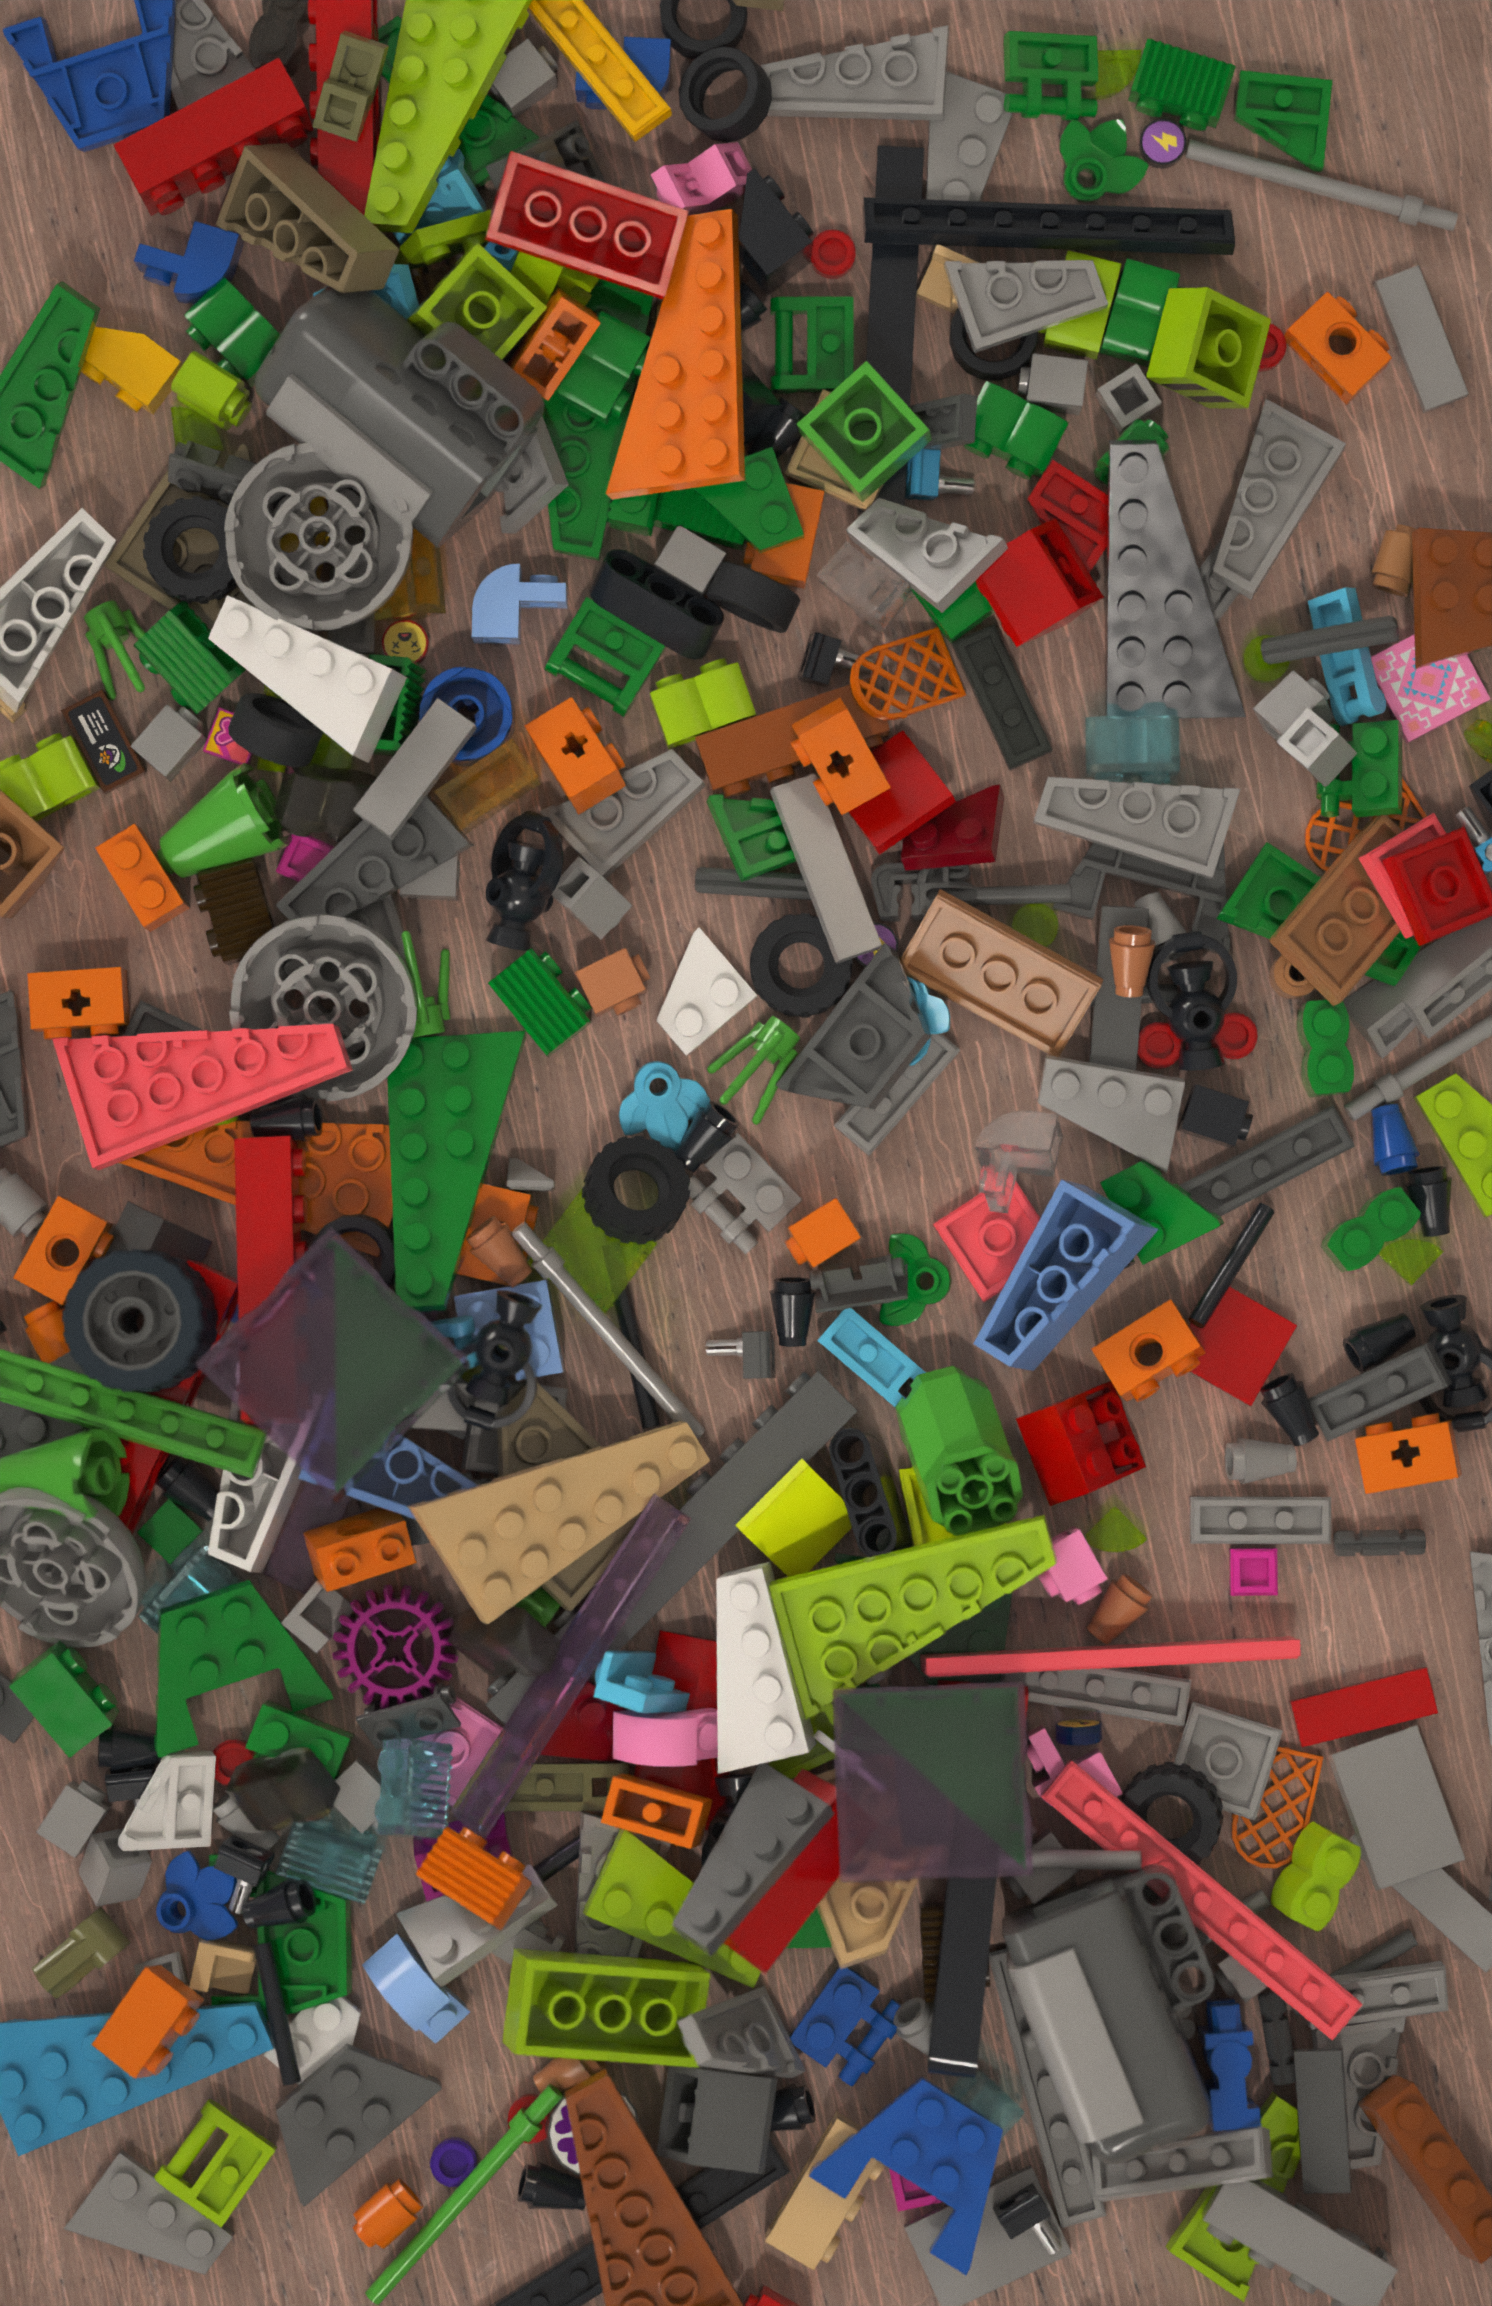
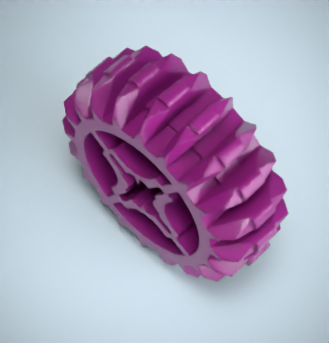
M392 1584L384 1586L383 1593L385 1599L381 1601L374 1589L366 1591V1598L370 1606L366 1608L359 1600H353L350 1606L359 1616L354 1619L349 1615L342 1614L339 1622L350 1628L349 1633L335 1632L333 1635V1640L347 1643L346 1649H339L332 1653L334 1660L347 1658L349 1662L348 1666L341 1668L337 1672L338 1676L343 1678L353 1672L357 1679L349 1685L348 1691L354 1693L362 1685L368 1688L362 1700L366 1705L372 1702L376 1693L382 1695L380 1701L381 1710L389 1708L391 1697H397L398 1705L407 1703V1696L411 1694L414 1700L424 1698L420 1691L424 1687L433 1694L434 1686L437 1684L434 1680L435 1676L446 1681H450L453 1676L450 1670L442 1667L443 1661L457 1663L459 1659L458 1654L445 1652V1646L459 1643L458 1635L444 1637L443 1634L444 1629L454 1624V1619L448 1617L438 1622L435 1615L442 1611L444 1604L437 1602L428 1610L423 1605L429 1598V1592L423 1590L416 1602L410 1600L412 1586L407 1584L403 1586L400 1598H395ZM387 1609H402L418 1617L408 1627L397 1630L382 1622L375 1613ZM364 1625L371 1631V1635L376 1640L378 1646L376 1656L366 1667L363 1666L358 1652L359 1635ZM427 1627L434 1641V1656L429 1670L420 1663L421 1660L417 1657L414 1650L415 1640ZM411 1630L414 1632L403 1647V1651L407 1655L406 1658L399 1660L397 1654L394 1659L389 1657L382 1664H379V1660L386 1654L385 1651L389 1647L388 1642L385 1640L388 1636L393 1635L395 1641L398 1636L403 1638ZM395 1665L401 1667L407 1673H411L417 1681L407 1685L394 1686L382 1683L374 1677L384 1668Z

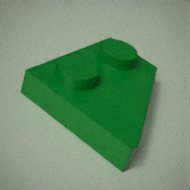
M1240 70L1234 121L1314 172H1322L1324 168L1333 80Z
M772 447L744 457L745 481L691 488L714 507L717 513L729 525L734 526L759 553L804 538L801 524Z
M720 794L708 797L706 803L741 882L796 862L772 800L751 798L750 801L726 799L724 795Z
M1145 1160L1100 1182L1110 1201L1159 1229L1137 1253L1142 1265L1224 1224L1223 1219L1218 1214L1209 1212L1190 1197V1193L1178 1184H1173L1166 1180L1162 1172Z

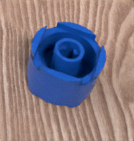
M455 667L440 673L428 684L420 703L419 722L437 698L457 712L464 707L469 712L478 710L474 715L476 731L451 763L460 767L478 766L493 760L504 751L515 730V714L507 690L495 676L476 668Z

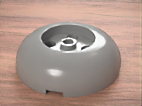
M308 443L292 444L269 454L258 462L244 476L235 490L227 510L224 526L228 565L244 595L269 617L278 620V618L304 630L325 631L344 628L362 621L375 613L390 599L405 576L412 553V521L403 514V512H408L409 510L405 499L394 492L392 507L400 512L402 521L400 525H397L369 502L366 491L359 483L354 480H342L315 457L318 451ZM322 443L323 451H327L329 456H334V453L331 452L333 450ZM353 488L358 489V490L360 491V494H359L357 491H355ZM319 496L326 498L329 503L328 511L322 516L313 515L310 511L311 501ZM353 526H360L365 532L363 542L357 545H350L346 540V532ZM321 532H329L327 536L331 540L326 547L316 545V537ZM288 533H294L299 538L297 550L291 553L284 552L280 546L282 537ZM325 562L331 563L335 567L334 578L329 582H321L316 575L318 566Z
M327 914L307 915L288 920L272 928L251 946L239 963L232 981L231 1009L229 1010L232 1029L278 1028V1026L335 1024L339 1027L353 1070L291 1094L293 1096L305 1095L309 1098L337 1101L371 1090L394 1071L403 1059L412 1041L417 1020V998L410 972L400 954L388 940L369 926L356 920ZM329 961L338 966L339 978L335 980L326 979L321 973L322 964ZM291 989L299 990L304 996V1004L299 1008L289 1006L285 999L287 991ZM321 997L323 999H332L335 1003L332 1009L324 1008L320 1001ZM357 998L367 1003L370 1008L369 1013L363 1017L352 1013L350 1007L352 1000Z
M18 1487L0 1493V1606L21 1622L18 1629L48 1643L55 1644L61 1640L66 1647L84 1648L103 1645L116 1639L120 1632L127 1628L136 1617L142 1604L146 1584L143 1558L129 1529L109 1508L89 1495L84 1496L98 1513H96L94 1518H86L89 1521L86 1522L83 1520L87 1514L78 1511L62 1500L41 1490ZM25 1507H36V1508H42V1509H36V1510H34V1509L25 1508ZM48 1509H56V1510H59V1511H61L62 1513H64V1515H65L66 1517L61 1516V1515H58V1514H55V1513H52V1512H49V1511H46V1510H48Z

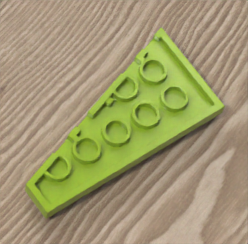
M532 0L405 1L364 214L381 232L413 233L439 185L436 179L448 156L454 157L461 143L459 136L469 118L474 119L507 58L505 50L516 29L523 28L529 16L527 9Z
M1045 1515L770 1581V1593L806 1720L818 1713L822 1707L839 1698L837 1695L852 1692L867 1679L880 1671L884 1672L945 1634V1631L964 1619L971 1618L986 1605L1006 1593H1011L1056 1565L1057 1558Z

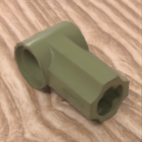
M102 1907L98 1908L70 1931L69 1938L31 1968L38 1982L55 1999L67 1993L95 1967L100 1969L131 1943Z

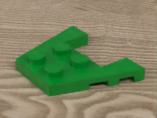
M249 1579L159 1609L158 1686L155 1708L156 1735L154 1737V1747L158 1758L199 1744L186 1704L187 1698L279 1668L293 1712L334 1699L325 1681L314 1669L308 1658Z
M219 1853L209 1855V1866H215ZM269 1870L267 1878L252 1888L249 1898H256L292 1877ZM312 1884L310 1886L316 1899V1911L314 1915L307 1918L305 1923L258 1928V1944L272 1942L287 2015L352 1993L351 1898ZM259 1972V1994H216L211 1996V2005L259 2002L266 2020L269 2022Z

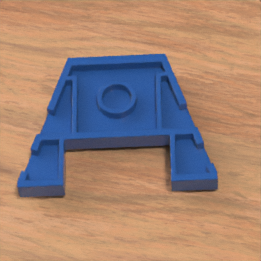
M134 0L142 29L141 35L61 61H57L48 23L43 17L40 16L3 28L5 38L15 48L23 61L22 64L29 75L35 79L48 99L46 101L80 151L87 152L121 141L170 115L176 0Z
M920 2077L875 2115L876 2117L855 2134L850 2135L823 2161L820 2160L809 2172V2177L846 2199L869 2160L874 2158L953 2208L952 2213L929 2248V2252L962 2274L967 2275L976 2246L1003 2128L926 2078Z

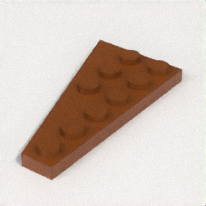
M1433 528L1416 529L1412 532L1415 669L1438 661L1452 657L1457 658L1492 646V532Z
M603 2069L566 2090L564 2094L605 2306H743L739 2294L607 2069Z

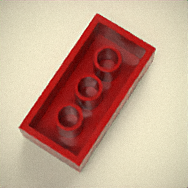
M277 58L119 141L113 146L149 214L153 216L159 212L161 215H168L180 209L185 204L184 199L198 191H201L202 194L210 193L224 185L226 182L225 177L236 171L245 146L287 143L294 149L308 139L307 134L314 131L306 106L280 58Z

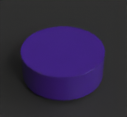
M451 2137L441 2141L435 2147L430 2159V2168L434 2178L447 2187H459L478 2165V2156L475 2148L468 2141L458 2137Z

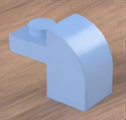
M520 563L505 565L494 570L481 582L473 599L472 639L474 644H520L521 608L567 609V584L558 583V577L553 575L530 576V582H522Z
M397 1933L362 1964L378 1991L412 2029L415 2031L419 2029L435 2044L470 2013L464 2001L447 1986L441 1988L434 1981L419 1953Z

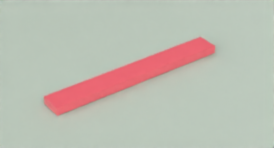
M1285 1636L920 1655L921 1671L928 1677L1298 1659V1656H1301L1299 1639Z
M1072 1759L1069 1760L1041 1794L1044 1800L1104 1850L1141 1851L1142 1867L1159 1864L1168 1868L1177 1881L1194 1925L1332 2041L1363 2005L1348 1990ZM1152 1879L1146 1883L1161 1898L1168 1893L1169 1885L1161 1879Z

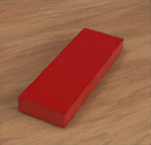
M1426 1667L1289 1701L1301 1747L1438 1713Z

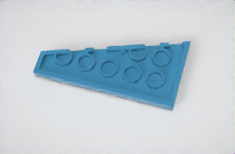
M260 2003L208 2005L198 2008L196 2010L200 2014L198 2021L185 2036L179 2035L170 2048L173 2056L167 2066L156 2076L152 2074L151 2077L134 2079L91 2045L114 2012L57 2016L56 2018L27 2020V2018L12 2019L0 2022V2114L18 2156L274 2049L272 2032Z

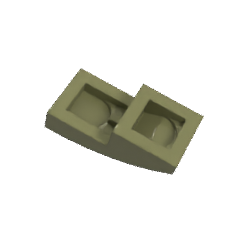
M348 31L340 34L329 79L324 81L312 127L356 142L359 140L375 96L389 45Z

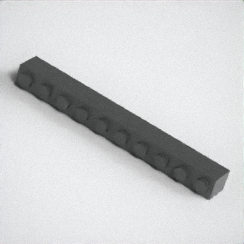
M804 1371L785 1390L791 1398L779 1410L771 1404L752 1423L758 1431L746 1443L738 1437L719 1456L725 1464L712 1477L704 1471L686 1489L692 1497L679 1510L671 1504L652 1523L658 1531L646 1543L638 1537L620 1557L625 1564L613 1576L606 1572L588 1592L592 1597L580 1609L575 1606L572 1611L565 1610L553 1622L559 1630L546 1643L538 1637L521 1654L520 1657L526 1663L513 1676L506 1670L490 1685L487 1691L493 1697L485 1705L522 1742L581 1673L591 1679L595 1675L599 1662L604 1658L605 1652L619 1651L739 1531L736 1524L801 1459L807 1463L857 1412L818 1371L812 1377Z

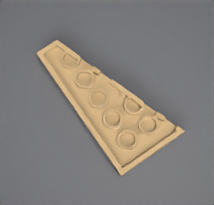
M678 1421L630 1436L627 1440L604 1447L598 1446L585 1450V1453L553 1460L493 1479L492 1482L470 1489H460L448 1493L447 1496L428 1502L422 1501L408 1507L480 1621L489 1624L711 1460L688 1423Z

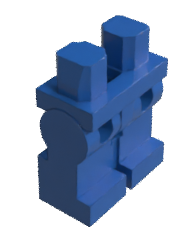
M1234 1998L1205 2000L1207 2025L1197 2026L1198 2040L1203 2045L1204 2061L1209 2066L1211 2072V2079L1205 2080L1212 2110L1208 2124L1213 2131L1261 2127L1260 2108L1251 2097L1246 2096L1245 2077L1249 2074L1252 2067V2057L1248 2046L1254 2045L1253 2032L1244 2022H1241L1240 2004L1235 2003Z

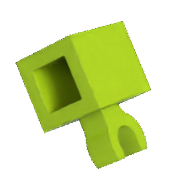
M518 252L511 270V274L544 305L548 303L556 289L559 288L586 306L592 297L590 292L599 281L597 277L522 252Z

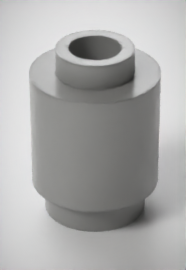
M6 1168L0 1170V1223L13 1237L21 1233L29 1237L42 1226L46 1218L43 1212L48 1204L18 1173L12 1175Z

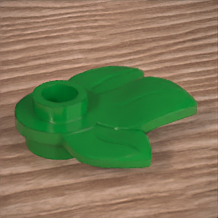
M1073 119L1064 129L1059 143L1060 153L1067 165L1063 175V183L1067 193L1075 200L1092 202L1103 196L1105 192L1124 194L1132 190L1145 176L1149 166L1148 163L1140 158L1125 155L1127 133L1124 120L1116 119L1104 122L1089 132L1082 123ZM1080 172L1091 174L1093 178L1091 187H1084L1079 183L1078 175Z
M895 1233L890 1236L889 1252L893 1254L894 1258L902 1257L904 1265H908V1299L882 1304L879 1321L888 1326H901L917 1321L923 1314L927 1304L938 1303L947 1296L952 1284L951 1274L947 1266L940 1260L930 1257L927 1247L921 1239L911 1234ZM925 1272L931 1273L934 1277V1284L929 1290H925L920 1284V1278Z

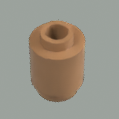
M1398 524L1395 531H1385L1371 572L1375 576L1372 584L1374 588L1392 595L1408 597L1410 588H1413L1412 532L1416 528Z
M1281 955L1274 961L1269 972V980L1273 990L1286 999H1299L1312 992L1315 987L1306 978L1303 981H1295L1290 977L1289 969L1292 964Z

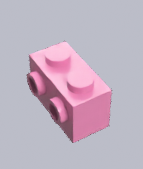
M1072 1526L1051 1538L1057 1563L1038 1575L1048 1595L1051 1597L1059 1595L1065 1602L1073 1599L1074 1603L1076 1602L1077 1605H1080L1100 1594L1102 1590L1099 1584L1108 1579L1080 1529Z

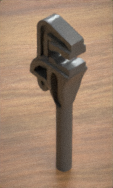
M885 863L877 867L871 877V885L881 921L900 922L901 909L899 902L903 898L904 891L901 885L896 884H911V892L915 898L914 903L911 905L913 921H922L940 889L972 907L978 905L1072 902L1071 884L976 887L965 882L971 875L969 865L905 871L903 863Z

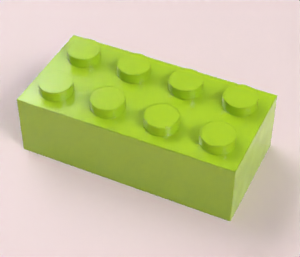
M514 1948L502 2043L515 2055L699 2068L693 2054L685 2046L683 2033L677 2022L693 2013L706 2009L710 1973L694 1962Z

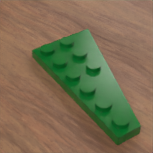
M599 278L598 283L590 292L592 297L586 307L594 311L597 316H599L601 311H604L646 334L654 296ZM637 375L633 377L626 390L632 393L626 410L620 419L612 415L607 425L560 400L557 397L559 386L549 401L542 397L544 401L542 416L569 484L548 504L554 552L596 561L600 560L607 526L606 513L609 511L608 504L611 502V498L605 493L632 406Z
M526 1031L412 1038L403 1059L387 1077L396 1302L408 1313L446 1310L461 1260L463 1244L475 1213L476 1200L480 1187L482 1188L502 1122L503 1109L515 1078V1069L519 1055L523 1051L526 1041Z

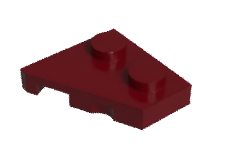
M992 785L955 802L906 836L903 840L901 861L905 871L996 862L1004 804V794L1001 785Z
M581 1673L525 1738L523 1744L530 1752L537 1755L621 1762L620 1760L613 1759V1712L631 1709L593 1697L597 1684Z

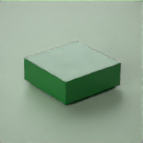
M168 1499L137 1531V1534L171 1565L197 1539L204 1529L178 1504Z

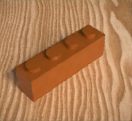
M869 677V678H866V679H863V681H865L866 683H868L870 677ZM851 684L696 736L695 743L713 795L723 792L724 797L727 799L750 791L749 783L767 777L769 784L794 776L793 768L801 766L802 763L790 743L798 739L792 724L840 697L870 750L883 745L881 738L888 736L890 731L888 722L872 717L864 711L853 696ZM861 688L863 695L865 694L866 690ZM872 694L869 703L877 710L882 711L880 699ZM838 750L830 754L833 763L839 760Z
M1393 2074L1357 2103L1460 2254L1482 2264L1492 2256V2197L1414 2082Z

